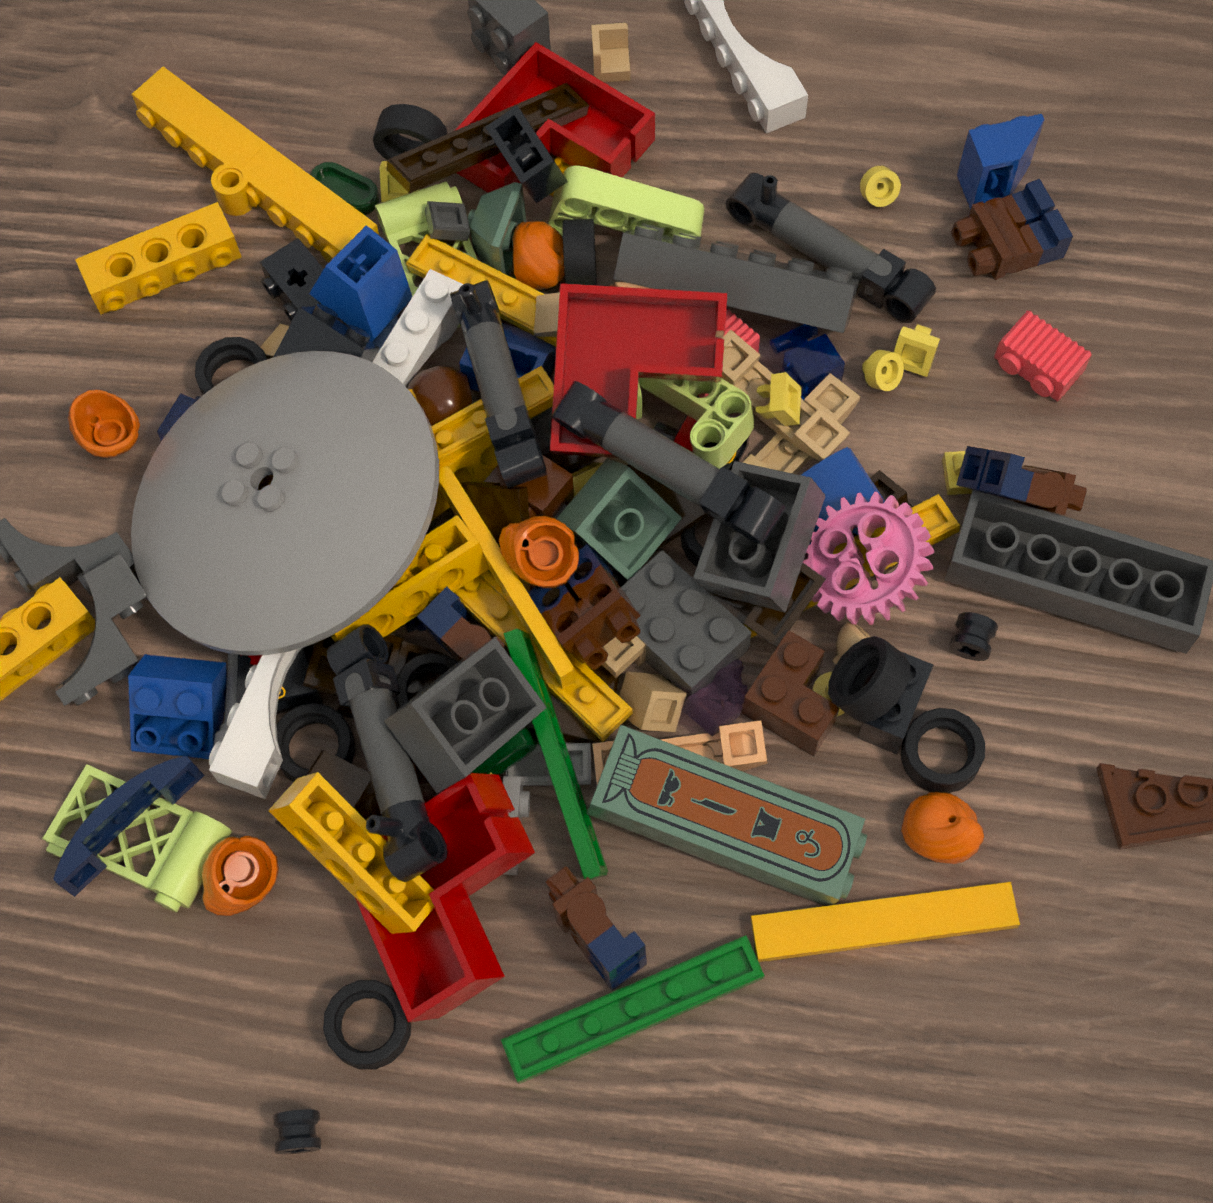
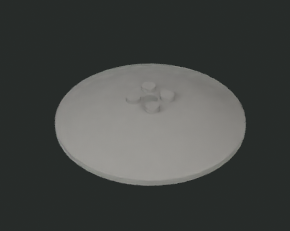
M307 351L277 356L249 366L217 384L190 406L163 438L148 464L136 496L131 528L132 555L141 587L147 594L149 602L173 628L192 641L217 651L247 656L270 655L306 647L328 638L352 624L376 605L398 582L413 561L431 523L439 486V458L434 433L424 410L399 379L384 368L354 355L332 351ZM268 475H273L271 484L258 490L261 480Z

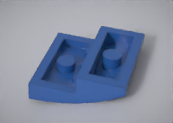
M848 447L830 455L801 474L802 476L811 477L826 495L818 517L825 521L829 518L826 507L829 505L836 511H839L841 509V498L843 497L850 505L855 504L857 493L860 492L867 502H870L874 492H878L883 499L851 448ZM815 525L813 532H817L819 529L817 525ZM858 527L854 528L852 533L858 534Z

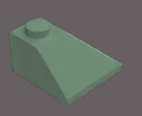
M517 182L482 195L477 209H471L468 215L472 245L482 263L508 276L513 267V233L520 222H526L523 185Z

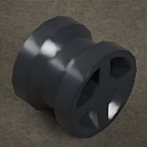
M963 612L959 614L955 624L958 632L950 640V650L956 655L969 660L985 661L989 659L992 650L989 642L991 638L996 636L998 630L997 623L991 618L978 613Z
M292 1110L273 1115L274 1126L279 1129V1139L274 1144L275 1154H300L321 1149V1139L316 1135L315 1126L320 1121L318 1110Z

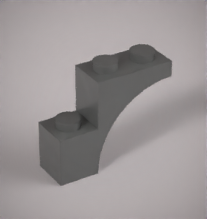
M6 518L0 520V555L7 564L13 560L16 562L20 570L15 572L14 575L27 593L33 590L37 591L43 585L53 583L61 577L67 586L79 580L89 595L92 596L83 573L117 552H120L140 583L135 570L133 555L117 532L86 545L70 547L51 546L24 536Z
M120 552L115 553L83 573L95 604V629L91 645L80 665L66 680L55 687V692L64 706L74 701L76 706L88 701L98 693L95 688L109 678L113 683L122 680L134 669L132 664L138 661L137 656L112 617L119 614L122 619H125L144 607L140 600L147 597V594Z

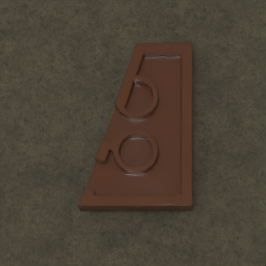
M1099 763L1096 767L1119 850L1213 834V779L1184 775L1183 777L1155 774L1153 770L1138 769L1137 771L1115 768V765Z

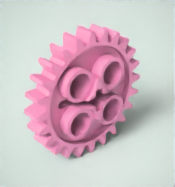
M861 492L857 493L855 504L852 505L843 497L841 498V509L839 511L828 505L826 511L829 518L826 521L818 518L816 525L819 529L817 532H813L810 540L811 545L808 546L805 554L807 559L803 560L804 564L826 578L812 598V601L818 602L817 606L825 614L831 611V615L839 622L847 615V619L854 625L858 623L861 615H863L869 625H873L875 613L879 612L888 621L890 620L889 608L893 606L901 612L906 611L902 600L905 597L917 600L918 596L913 587L915 585L927 586L928 584L924 576L920 574L921 571L933 570V565L929 559L925 558L934 553L933 547L929 542H926L931 538V535L926 527H921L924 522L918 513L912 514L913 511L906 502L899 506L898 501L893 495H890L883 503V499L878 492L873 493L870 502L866 501ZM858 527L860 541L868 551L866 553L867 561L878 582V588L875 590L872 587L870 574L862 565L864 557L852 533V530ZM879 527H886L882 535L871 538L874 530ZM841 543H847L842 552L833 554L836 546ZM899 562L895 571L883 574L887 565ZM860 578L856 587L851 590H845L850 580Z

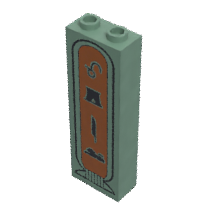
M623 725L619 727L586 813L824 906L834 905L840 898H847L854 880V874L849 873L853 857L859 859L867 840V834L862 833L865 818Z

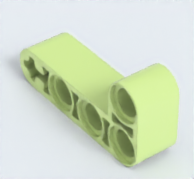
M568 167L563 172L568 182L555 190L553 194L549 225L557 229L561 236H563V221L573 219H593L594 224L622 232L633 230L636 225L642 226V223L663 227V235L673 237V234H679V232L701 236L705 208L700 201L588 167Z
M639 378L638 382L641 387L697 421L690 432L693 453L719 469L728 463L754 429L752 404L749 396L724 379H721V382ZM701 393L709 394L708 396L703 398L696 397L698 394ZM731 413H741L740 416L735 418L727 417ZM709 442L718 443L716 446L711 448L702 447L703 445Z

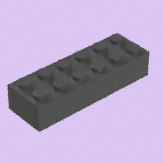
M642 223V226L636 225L635 229L623 232L613 278L615 280L653 289L727 293V306L844 333L849 324L859 283L858 279L851 278L852 271L837 267H830L827 269V272L814 270V262L798 258H792L788 260V263L775 261L777 254L754 249V252L745 254L738 252L739 245L724 241H716V243H711L710 246L701 243V236L685 232L673 234V237L663 235V227Z
M973 490L962 519L944 581L1187 654L1201 634L1213 584V560Z

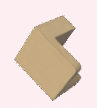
M628 24L591 25L594 77L603 82L630 81Z
M637 636L630 642L621 643L615 637L604 646L609 655L607 661L602 665L615 678L633 662L640 666L646 661V644Z
M626 672L619 696L633 709V714L627 720L640 730L675 732L687 693L659 674Z

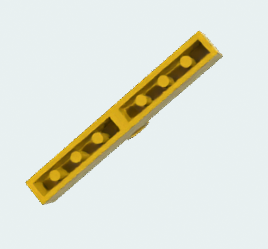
M164 66L132 93L138 109L136 110V115L146 127L150 129L155 127L162 133L170 145L175 148L182 147L198 166L202 168L207 166L213 171L211 184L219 206L224 213L231 216H240L259 205L267 211L268 216L276 225L288 227L304 246L308 248L313 246L320 251L327 263L366 225L379 235L376 223Z

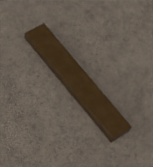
M567 83L516 104L535 132L548 119L563 126L586 116L589 104ZM514 106L387 160L386 170L410 194L480 163L485 159L498 155L501 151L485 127Z

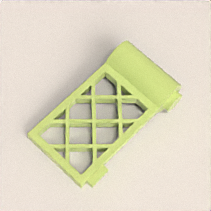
M446 181L375 205L383 234L388 243L398 251L412 296H414L418 289L414 285L417 275L409 272L405 263L410 257L402 254L399 245L410 241L420 243L426 234L430 235L425 215L427 201L462 203L457 187L450 188ZM469 238L468 241L456 240L453 248L459 250L462 245L465 251L463 253L477 259Z
M86 764L42 838L49 843L46 851L61 858L70 842L60 837L67 823L81 817L84 822L89 814L104 800L102 799L87 805L84 794L93 779L105 784L108 796L114 792V788L117 789L126 782ZM159 797L151 804L158 808L150 810L149 806L118 835L121 847L120 852L105 858L99 854L97 855L107 865L105 870L157 894L154 899L156 903L177 913L180 906L187 909L190 908L203 885L202 872L208 854L216 844L228 838L232 831L221 822L203 813L190 811L177 804L172 805L168 800ZM169 813L180 817L171 833L157 837L153 819ZM146 822L150 841L129 848L125 830ZM153 849L156 861L147 877L136 873L131 857ZM124 860L125 867L117 863Z

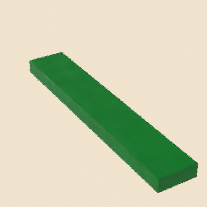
M520 629L503 633L513 662L547 707L532 722L584 879L589 877L590 880H595L608 875V869L590 815L586 814L588 809L530 634Z
M747 935L501 1039L516 1080L520 1084L762 980L765 975Z

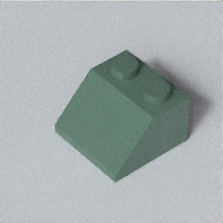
M610 458L603 462L557 518V520L563 522L572 530L575 539L581 545L585 546L588 544L609 567L626 580H630L641 569L682 519L630 467Z

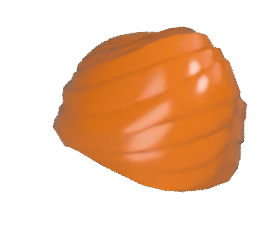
M543 221L520 222L516 226L513 233V265L516 280L535 290H542L556 286L565 276L563 238L557 229Z
M89 390L73 399L68 412L69 430L75 441L86 452L97 457L110 458L128 452L135 445L139 435L140 422L134 409L125 400L102 390Z
M534 516L520 523H510L502 529L499 538L501 554L509 567L521 579L531 585L541 588H556L566 584L577 570L579 551L574 544L575 537L572 530L563 522L548 516ZM524 539L528 541L527 547L522 546Z
M930 792L927 795L917 797L910 803L905 812L901 828L905 843L917 854L935 862L948 864L962 863L976 854L984 841L983 828L977 821L976 813L966 802L950 793Z
M242 836L240 838L228 837L216 844L208 854L202 872L204 887L202 899L206 910L216 915L232 916L249 910L270 893L277 880L279 866L276 854L265 841L257 837ZM224 884L228 885L227 891L222 889Z

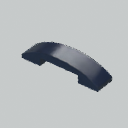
M182 756L155 765L131 778L104 799L81 824L66 847L53 880L75 897L107 867L97 854L161 795L174 805L205 775L187 756Z

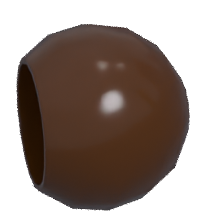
M435 366L423 370L407 386V389L413 390L431 426L472 404L471 391L466 374L453 367Z

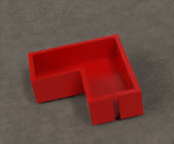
M535 42L455 130L567 83L589 104L587 115L563 126L548 119L536 132L550 155L564 159V162L570 166H584L623 178L631 169V160L636 163L655 141V112ZM502 153L457 172V174L487 193L514 182L521 183Z
M560 283L552 414L573 381H578L588 386L606 399L608 403L635 419L637 414L639 378L721 382L725 339H716L715 341V337L723 338L725 333L727 293ZM552 418L550 442L552 454L618 458L592 441L571 433Z
M470 773L425 803L430 823L438 828L442 834L448 853L444 862L420 875L434 889V891L429 893L434 908L415 932L391 934L356 899L408 1023L438 1019L505 977L469 896L533 855L535 851L519 817L509 816V813L514 811L515 808L500 776L497 774ZM381 835L382 838L387 842V836Z

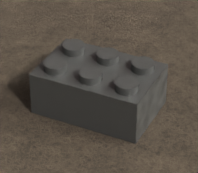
M734 461L731 472L748 481L750 486H755L770 494L787 509L763 546L754 543L732 527L729 528L714 519L693 578L711 594L786 613L826 495L811 477Z
M663 550L621 587L632 605L641 615L637 619L641 630L637 637L646 644L645 662L659 675L686 692L685 700L690 704L696 701L749 650L752 632Z
M494 637L465 656L386 718L384 722L436 793L468 776L547 707L497 638Z

